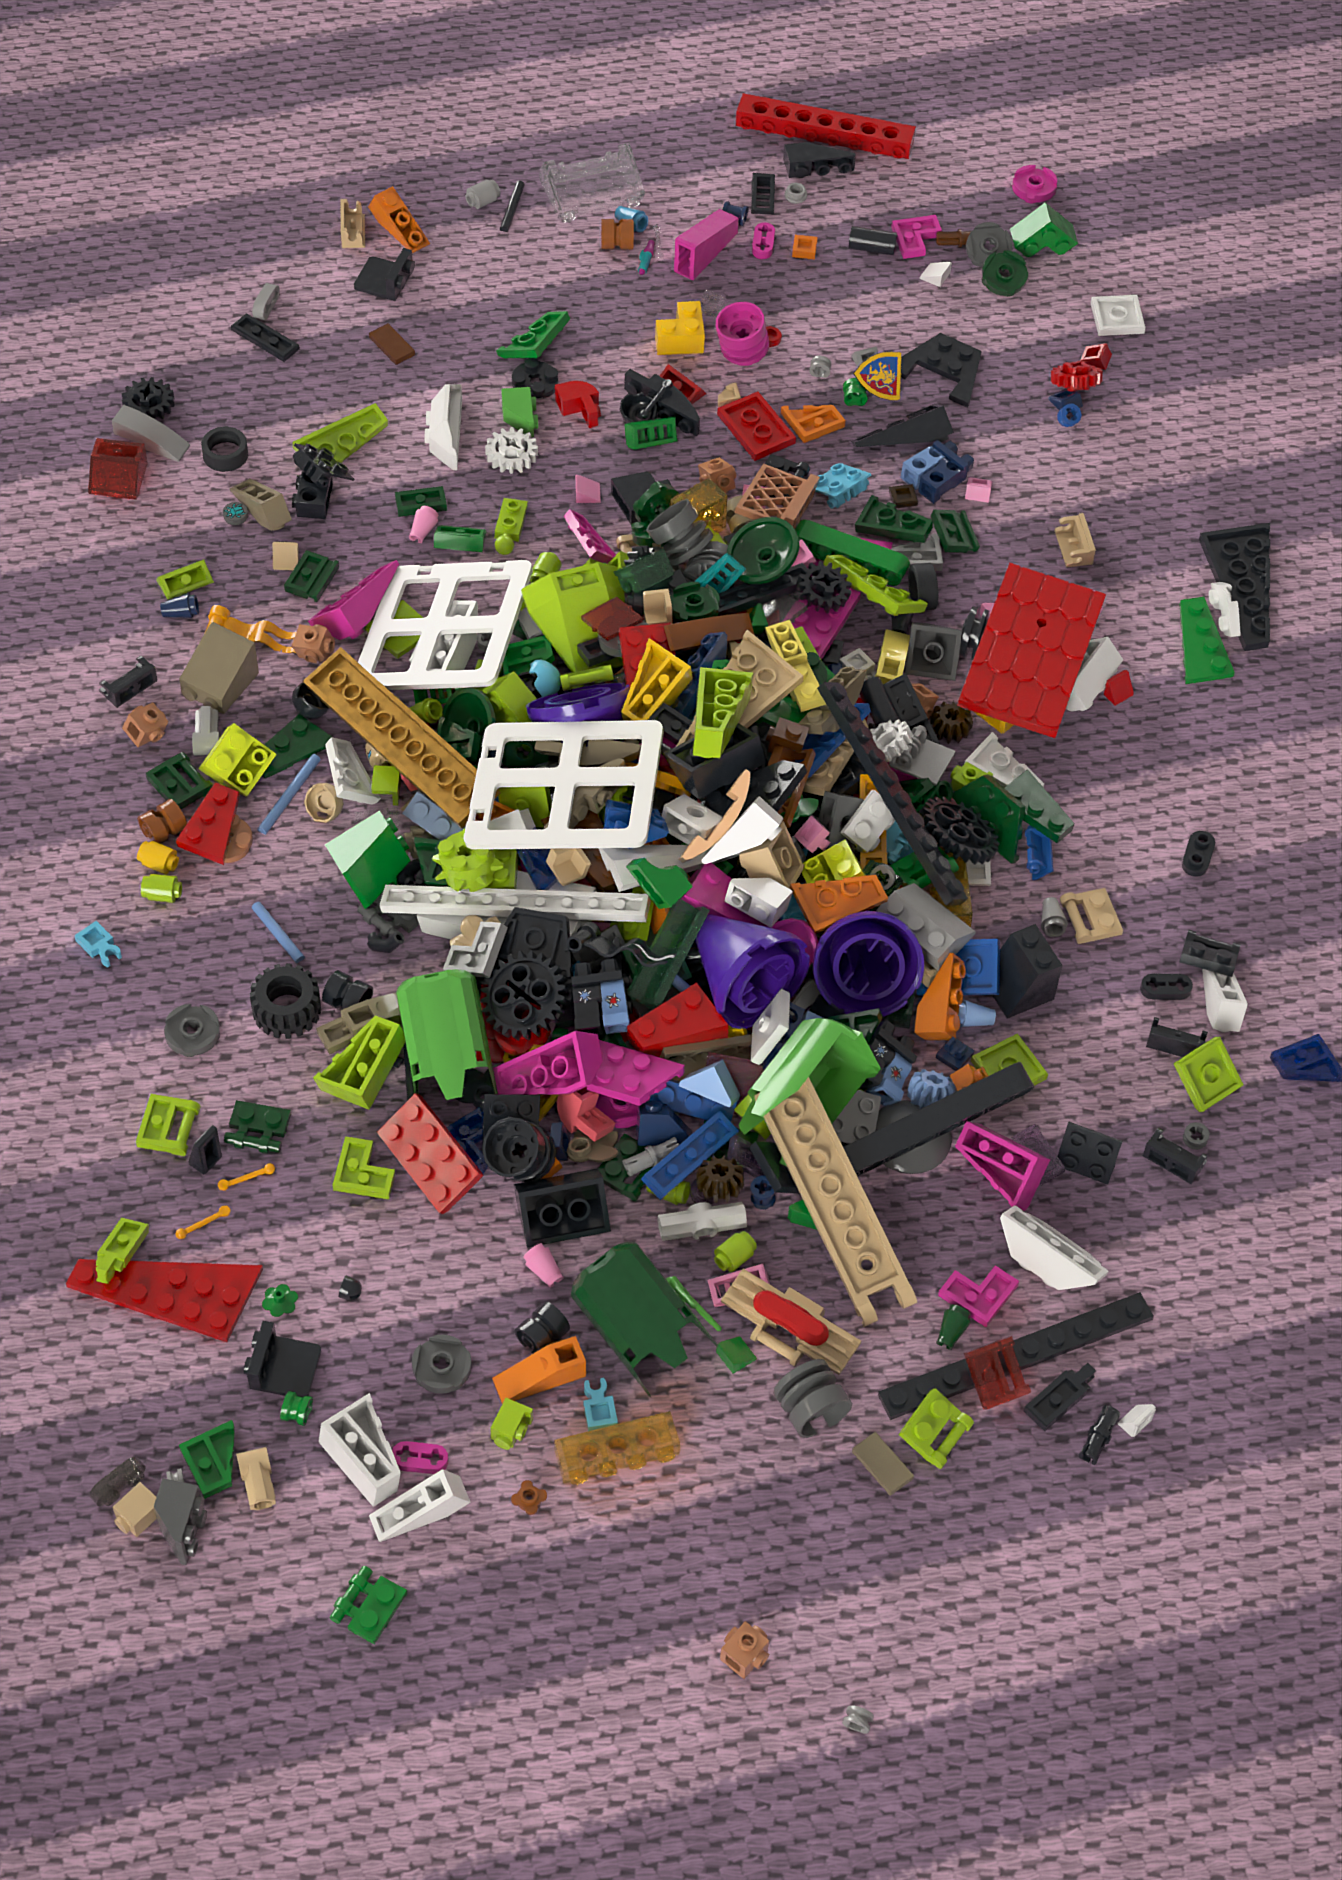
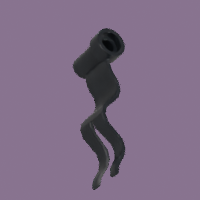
M587 922L580 926L577 932L569 937L566 942L568 949L572 952H578L587 946L593 948L604 957H613L621 950L627 949L645 967H653L659 964L665 965L668 961L663 959L677 956V953L658 956L640 938H633L623 946H616L607 938L601 936L600 928L593 922ZM639 948L644 952V954H645L649 959H651V960H653V961H657V962H650V961H648L647 959H645V957L643 956V954L641 953V951L639 950Z

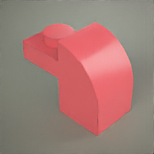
M587 1087L571 1094H559L557 1110L561 1121L571 1134L579 1129L595 1142L612 1132L615 1122L595 1107L599 1094L588 1091Z

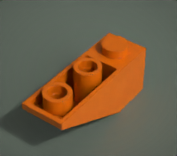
M393 186L373 197L368 208L378 223L405 248L412 250V254L430 244Z
M949 953L917 1006L914 1033L924 1040L934 1041L949 1040L951 1037L956 1038V1032L960 1028L958 1013L959 1005L963 1000L961 986L966 968L964 961L954 953Z
M576 1336L547 1345L496 1375L492 1380L503 1404L505 1398L516 1401L586 1377V1360Z

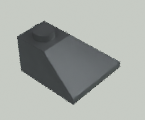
M912 622L905 674L955 681L962 630L935 624Z

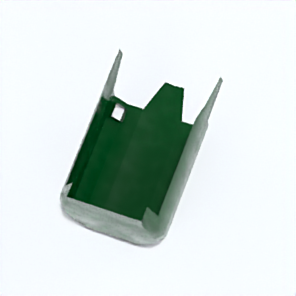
M624 1242L612 1247L585 1268L572 1284V1299L650 1398H652L633 1368L650 1352L673 1368H676L688 1359L677 1332L687 1323H694L718 1347L712 1336L637 1243ZM680 1309L685 1314L686 1318H684L683 1315L679 1312ZM629 1348L636 1355L633 1361L626 1354Z

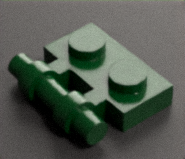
M236 1100L229 1121V1128L237 1129L238 1131L236 1133L225 1132L224 1143L233 1144L234 1148L243 1149L245 1146L259 1149V1152L268 1153L269 1151L279 1153L282 1142L272 1140L273 1136L285 1137L291 1117V1110ZM248 1132L263 1134L261 1138L247 1136Z

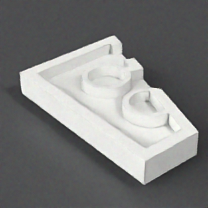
M993 732L965 760V763L969 762L986 773L992 772L993 779L1003 787H1006L1027 769L1044 787V783L1025 764H1020L1013 757V752L1008 747L1004 748L997 741L998 737Z
M331 737L325 745L337 797L371 805L377 803L381 797L379 794L371 792L372 781L351 742Z

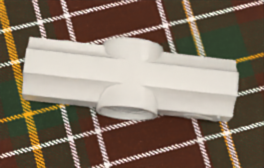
M702 1202L690 1206L687 1211L658 1215V1226L662 1241L691 1236L698 1240L700 1236L710 1235V1237H714L717 1232L746 1228L747 1219L742 1202L711 1206L709 1203Z

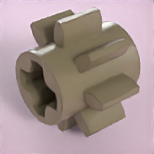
M410 826V832L403 833V838L409 846V849L405 852H410L412 859H418L414 838L432 839V834L425 832V829L420 826Z

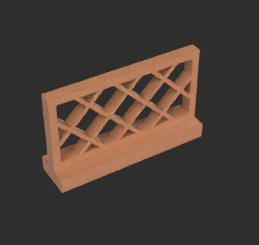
M763 463L736 506L734 513L752 520L776 516L790 523L795 529L814 497L820 477L810 474L808 479L805 480ZM766 485L768 488H761V486ZM783 494H789L791 497H784ZM768 495H774L776 498H770ZM753 496H759L761 499H755ZM776 505H783V508H778ZM761 506H768L769 509H763Z

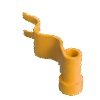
M220 605L211 607L206 630L214 622L253 642L264 643L274 651L280 652L282 649L284 653H296L292 647H286L277 643L264 631L270 632L281 639H294L296 632L284 631L274 623L265 620L259 621L256 624L243 623L236 618L230 617L231 613L227 608Z

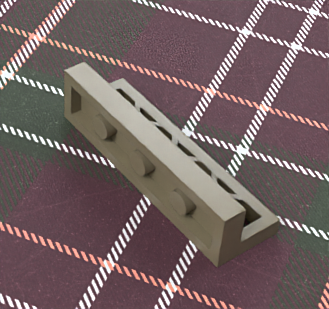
M752 1034L664 1047L660 1058L685 1065L683 1076L672 1078L677 1081H681L688 1074L720 1060H724L732 1079L753 1076L764 1071L762 1069L763 1062L760 1065L751 1062L750 1045H752Z

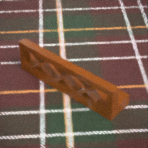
M775 744L768 766L781 760L795 762V760L804 759L800 764H804L808 771L792 792V796L786 800L777 812L778 814L785 812L782 821L789 828L816 754L813 749L801 750L800 753Z

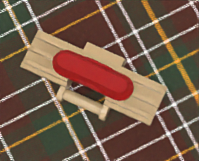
M744 1268L721 1299L723 1304L757 1324L751 1334V1340L754 1342L758 1340L789 1359L790 1364L794 1367L805 1354L813 1360L824 1359L830 1370L840 1375L861 1344V1340L823 1318L825 1310L820 1305L790 1287L784 1294ZM780 1325L796 1336V1342L799 1343L797 1350L764 1330L767 1326L776 1329Z

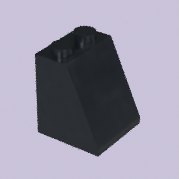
M1036 924L1011 933L1000 949L999 995L992 996L1007 1019L1055 999L1063 965Z

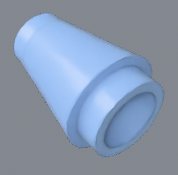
M964 1000L959 1005L960 1027L993 1026L996 1011L995 1009Z

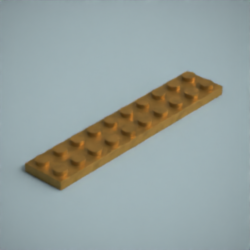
M340 647L303 680L309 690L417 789L439 806L461 829L466 825L470 813L469 808L477 769L354 658ZM499 789L496 790L495 798L501 794Z

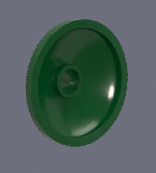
M777 517L759 518L738 530L728 545L727 553L746 568L738 578L740 581L748 584H763L779 578L793 565L799 552V538L795 529L787 521ZM727 563L730 571L733 572L735 568Z
M466 687L457 690L450 696L443 708L442 717L481 736L477 761L469 762L475 765L479 763V758H481L485 729L489 725L496 723V716L493 706L485 693L476 688Z

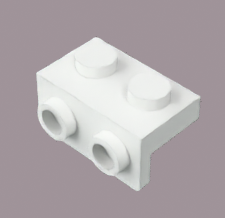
M871 790L840 833L856 846L855 849L857 851L868 853V851L871 852L877 847L880 842L879 836L884 830H888L893 825L895 819L880 794L875 790Z

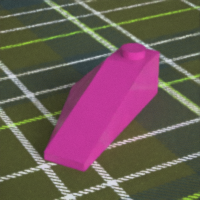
M395 560L379 567L361 580L358 586L343 593L340 596L342 599L332 605L328 604L308 620L311 626L318 624L326 627L332 637L338 640L349 636L351 639H354L364 632L362 628L371 621L399 566L398 561Z
M574 1031L494 1067L493 1071L498 1094H571L589 1086L603 1062L598 1034Z

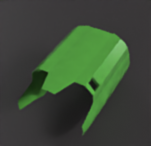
M453 969L415 976L402 982L397 988L396 994L415 1093L417 1094L416 1080L418 1090L419 1079L435 1076L446 1100L462 1097L465 1069L488 1067L495 1094H498L475 976L466 970ZM475 1051H481L483 1061H477ZM417 1064L419 1065V1070H420V1073H419V1074H418Z
M815 1018L803 1020L749 1089L748 1094L752 1101L739 1123L743 1134L745 1135L763 1120L765 1122L763 1116L797 1092L808 1077L831 1124H833L866 1078L875 1077L881 1069L862 1032L853 1030L833 1019ZM760 1093L757 1100L755 1101L754 1096ZM782 1157L780 1163L787 1166Z

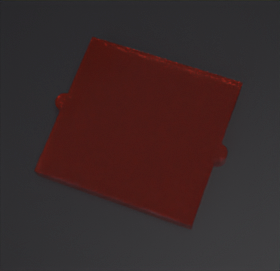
M615 597L582 615L581 620L592 628V632H597L606 641H609L619 635V628L636 626L643 622V617L636 613L631 605L628 606L621 599Z

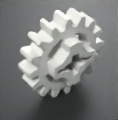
M511 427L510 431L506 432L502 428L501 434L493 432V439H487V445H485L487 462H492V468L499 466L502 473L506 469H509L510 474H513L515 469L521 473L523 472L522 467L530 469L531 462L536 463L538 446L536 445V438L531 439L530 432L524 435L523 429L515 432L514 428Z
M899 719L894 723L891 720L886 723H880L878 728L870 729L874 742L885 754L886 762L892 761L894 756H901V753L908 749L907 744L913 742L911 738L913 733L905 721L901 723Z

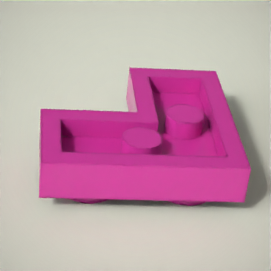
M936 215L894 220L891 226L892 231L897 232L896 241L903 259L925 256L926 248L923 240L936 238V233L942 232Z
M995 1265L979 1286L955 1270L939 1290L938 1296L951 1305L954 1304L965 1308L971 1313L972 1319L987 1327L1016 1290L1019 1280Z

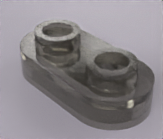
M138 1457L127 1459L94 1485L89 1494L90 1498L99 1507L112 1505L120 1497L121 1491L128 1486L134 1487L143 1480L146 1466Z

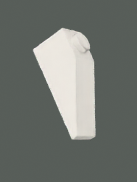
M759 796L733 823L726 834L705 853L701 861L704 864H708L759 846L767 838L772 841L782 830L779 825L783 817Z
M1202 969L1206 1011L1212 1028L1220 1032H1239L1248 1003L1234 973L1230 977Z
M442 1469L376 1510L369 1517L379 1542L446 1518L471 1502L460 1476Z

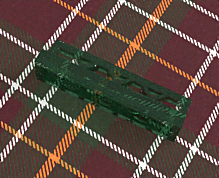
M679 899L671 906L650 949L658 956L670 953H677V956L663 959L668 961L665 965L659 964L653 967H645L641 964L626 993L628 997L647 1008H656L662 1004L710 911L704 906L695 908L682 899ZM645 956V959H647L648 961H650V962H657V961H653V960L649 959L647 956Z

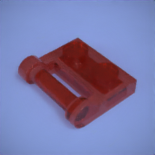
M1012 1336L999 1339L964 1353L983 1410L1031 1393L1030 1386L1025 1383L1013 1349L1015 1343ZM1002 1350L1014 1388L1011 1390L997 1353Z

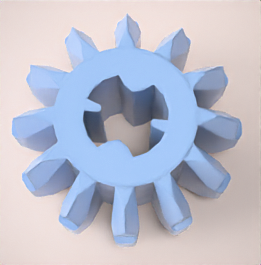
M922 1069L920 1072H914L913 1077H911L907 1089V1097L911 1099L913 1105H919V1109H922L955 1093V1085L952 1079L943 1076V1073Z

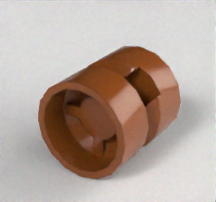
M601 219V249H614L616 246H619L620 249L633 250L634 219H621L619 223H616L615 219Z
M172 799L157 805L156 811L149 810L137 818L139 827L146 838H154L153 841L160 844L168 840L169 834L175 836L182 832L187 825L183 812Z

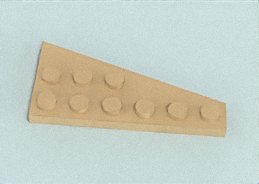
M748 630L743 635V640L739 647H736L728 665L723 668V670L754 673L750 701L738 722L746 728L750 727L803 682V675ZM696 714L694 721L689 729L685 731L677 746L694 737Z

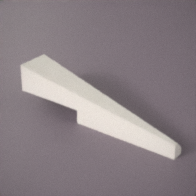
M643 845L631 849L598 848L607 871L610 870L619 892L640 886L626 868L633 859L646 858L649 863L661 869L666 866L677 865L688 873L699 869L704 864L701 860L708 851L706 850L699 856L682 863L678 859L688 845ZM739 853L727 856L725 858L713 861L711 863L716 864L739 856Z

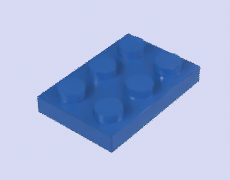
M970 939L956 954V956L964 961L966 968L961 986L963 995H999L1000 940ZM922 982L917 989L918 996H924L928 989Z

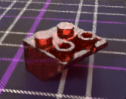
M96 438L90 458L88 493L137 500L148 465L145 444Z

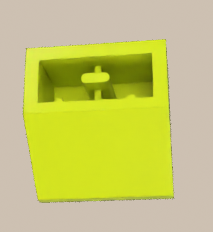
M233 723L227 727L198 769L219 784L239 791V794L247 797L276 756V753Z
M846 839L803 863L802 874L807 884L820 880L827 882L843 880V878L866 876Z

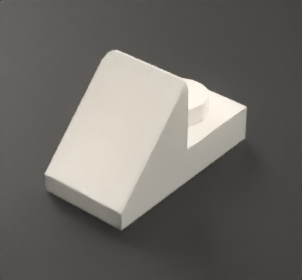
M528 808L521 811L515 810L493 819L489 825V830H537Z

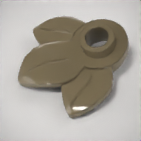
M578 1129L574 1134V1139L569 1142L567 1148L568 1158L574 1162H585L587 1160L605 1162L615 1158L618 1155V1150L614 1148L618 1141V1132L612 1131L594 1142Z

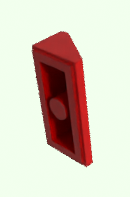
M669 364L659 375L665 380H671L673 385L685 395L691 404H694L707 394L701 387Z

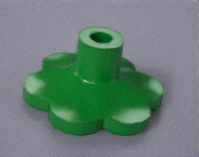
M280 1284L276 1288L270 1287L265 1291L262 1307L265 1310H270L271 1315L274 1317H280L284 1313H292L295 1310L298 1294L290 1290L286 1284Z

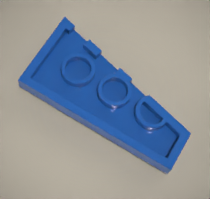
M855 703L854 705L858 709L862 721L871 712L868 703ZM841 728L837 732L807 734L802 750L813 749L816 754L808 778L818 770L846 739ZM804 759L795 760V763H801Z

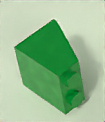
M380 810L325 844L341 873L365 909L384 891L385 885H389L411 861L405 852L409 849V846L402 835L395 836L394 833L399 830L391 817L385 820Z

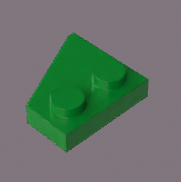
M232 1420L179 1444V1449L204 1499L232 1487L235 1427Z

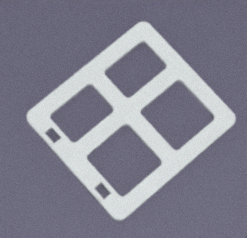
M518 560L503 563L474 562L434 564L433 566H399L380 601L358 663L388 690L469 688L493 685L497 681L522 606L523 596L521 589L528 586L533 572L531 563L527 560ZM493 569H503L501 572H492ZM421 572H431L430 575H420ZM510 579L500 612L497 615L448 617L458 585L461 582ZM440 582L427 617L394 619L406 585ZM492 633L482 666L479 669L429 671L442 635ZM421 635L408 671L374 673L388 637Z
M656 720L493 723L489 725L484 733L481 758H479L469 808L470 813L464 833L465 845L470 849L638 848L643 846L647 842L664 733L662 724ZM642 739L639 763L634 767H579L583 743L586 740ZM509 741H563L560 763L555 768H501L504 747ZM489 750H497L495 758H487ZM635 786L630 821L627 828L569 829L573 799L577 787ZM500 787H555L548 827L543 830H489L496 790ZM476 813H484L483 821H475Z

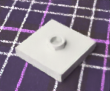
M1137 295L1091 297V307L1098 336L1144 334L1145 324Z
M783 989L778 992L752 1026L751 1062L760 1065L789 1029L790 993Z

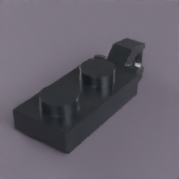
M1089 1363L1085 1364L1076 1373L1072 1369L1069 1371L1065 1370L1024 1407V1412L1041 1429L1046 1431L1086 1396L1091 1388L1088 1383L1095 1377L1096 1370Z

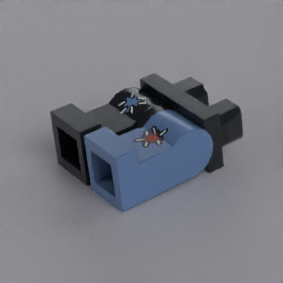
M616 959L601 961L602 973L592 974L590 963L575 964V976L571 977L575 1031L603 1035L600 1006H602L603 1024L606 1034L627 1032L630 1018L622 971L618 968Z
M888 1020L879 1023L868 1043L881 1069L875 1077L866 1078L860 1086V1089L863 1091L867 1090L866 1093L880 1096V1104L884 1106L901 1101L904 1091L901 1090L912 1069V1064L917 1059V1056L912 1052L915 1042L904 1035L895 1039L892 1036L895 1026ZM883 1090L885 1095L879 1094L878 1091Z

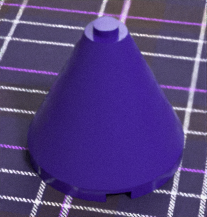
M604 683L574 688L572 692L561 695L553 693L526 705L528 717L532 722L623 721L621 711L630 687L629 684L625 687L624 683ZM589 740L584 741L586 747H588Z
M864 911L841 918L825 931L814 952L813 973L819 992L829 1004L833 1003L839 1009H844L845 1014L879 1008L883 1017L907 1004V999L913 994L915 989L919 988L924 973V956L916 935L904 922L886 913Z
M713 914L703 915L695 922L694 936L715 1008L729 1026L737 1029L752 1027L781 989L790 993V999L799 989L808 971L810 956L805 952L807 945L797 935Z

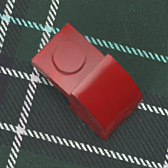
M569 381L555 385V401L562 416L581 412L589 428L598 426V418L601 417L599 391L593 385L584 381Z

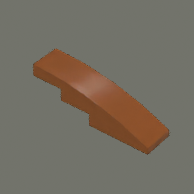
M749 613L709 617L664 626L670 651L699 649L701 640L709 633L725 632L728 635L727 643L742 641L743 635L747 630L754 635Z

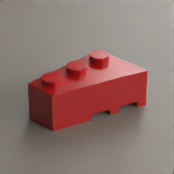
M695 983L627 1026L629 1042L636 1051L660 1057L664 1047L728 1038V1023L716 1011L715 1006L700 986Z

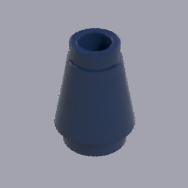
M187 593L160 603L163 617L193 618V615H199V603L196 595Z

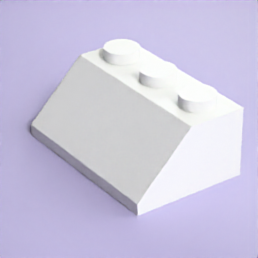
M1109 637L1090 640L1066 707L1067 710L1072 712L1089 709L1093 705V700L1098 693L1104 690L1107 680L1116 674L1123 658Z

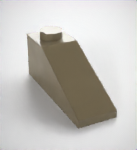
M251 478L230 488L234 496L247 507L249 513L261 526L274 531L283 528L285 523L292 520L282 493Z

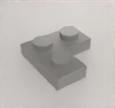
M481 921L472 946H451L443 970H466L475 977L490 978L508 927L502 923Z

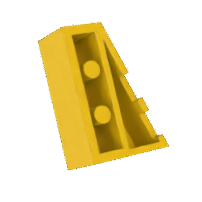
M649 638L643 658L640 660L635 680L631 684L621 711L623 721L648 720L663 703L671 706L693 679L691 666Z

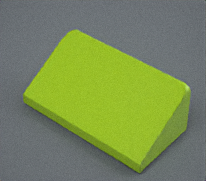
M205 560L158 576L156 579L167 600L214 583Z

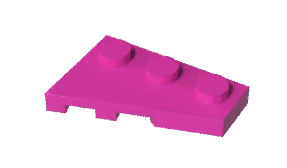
M571 509L567 511L564 518L569 524L568 528L576 535L589 557L608 564L616 556L615 552L582 514Z

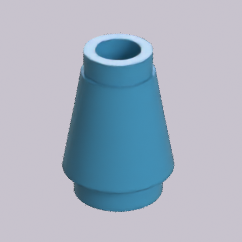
M619 206L615 211V218L619 221L621 219H634V232H643L646 229L649 220L644 211Z

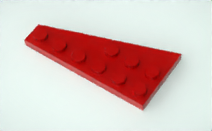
M78 1259L66 1282V1286L203 1335L228 1342L263 1271V1265L129 1261L121 1272L115 1271L114 1277L106 1284L96 1280L98 1278L96 1260Z

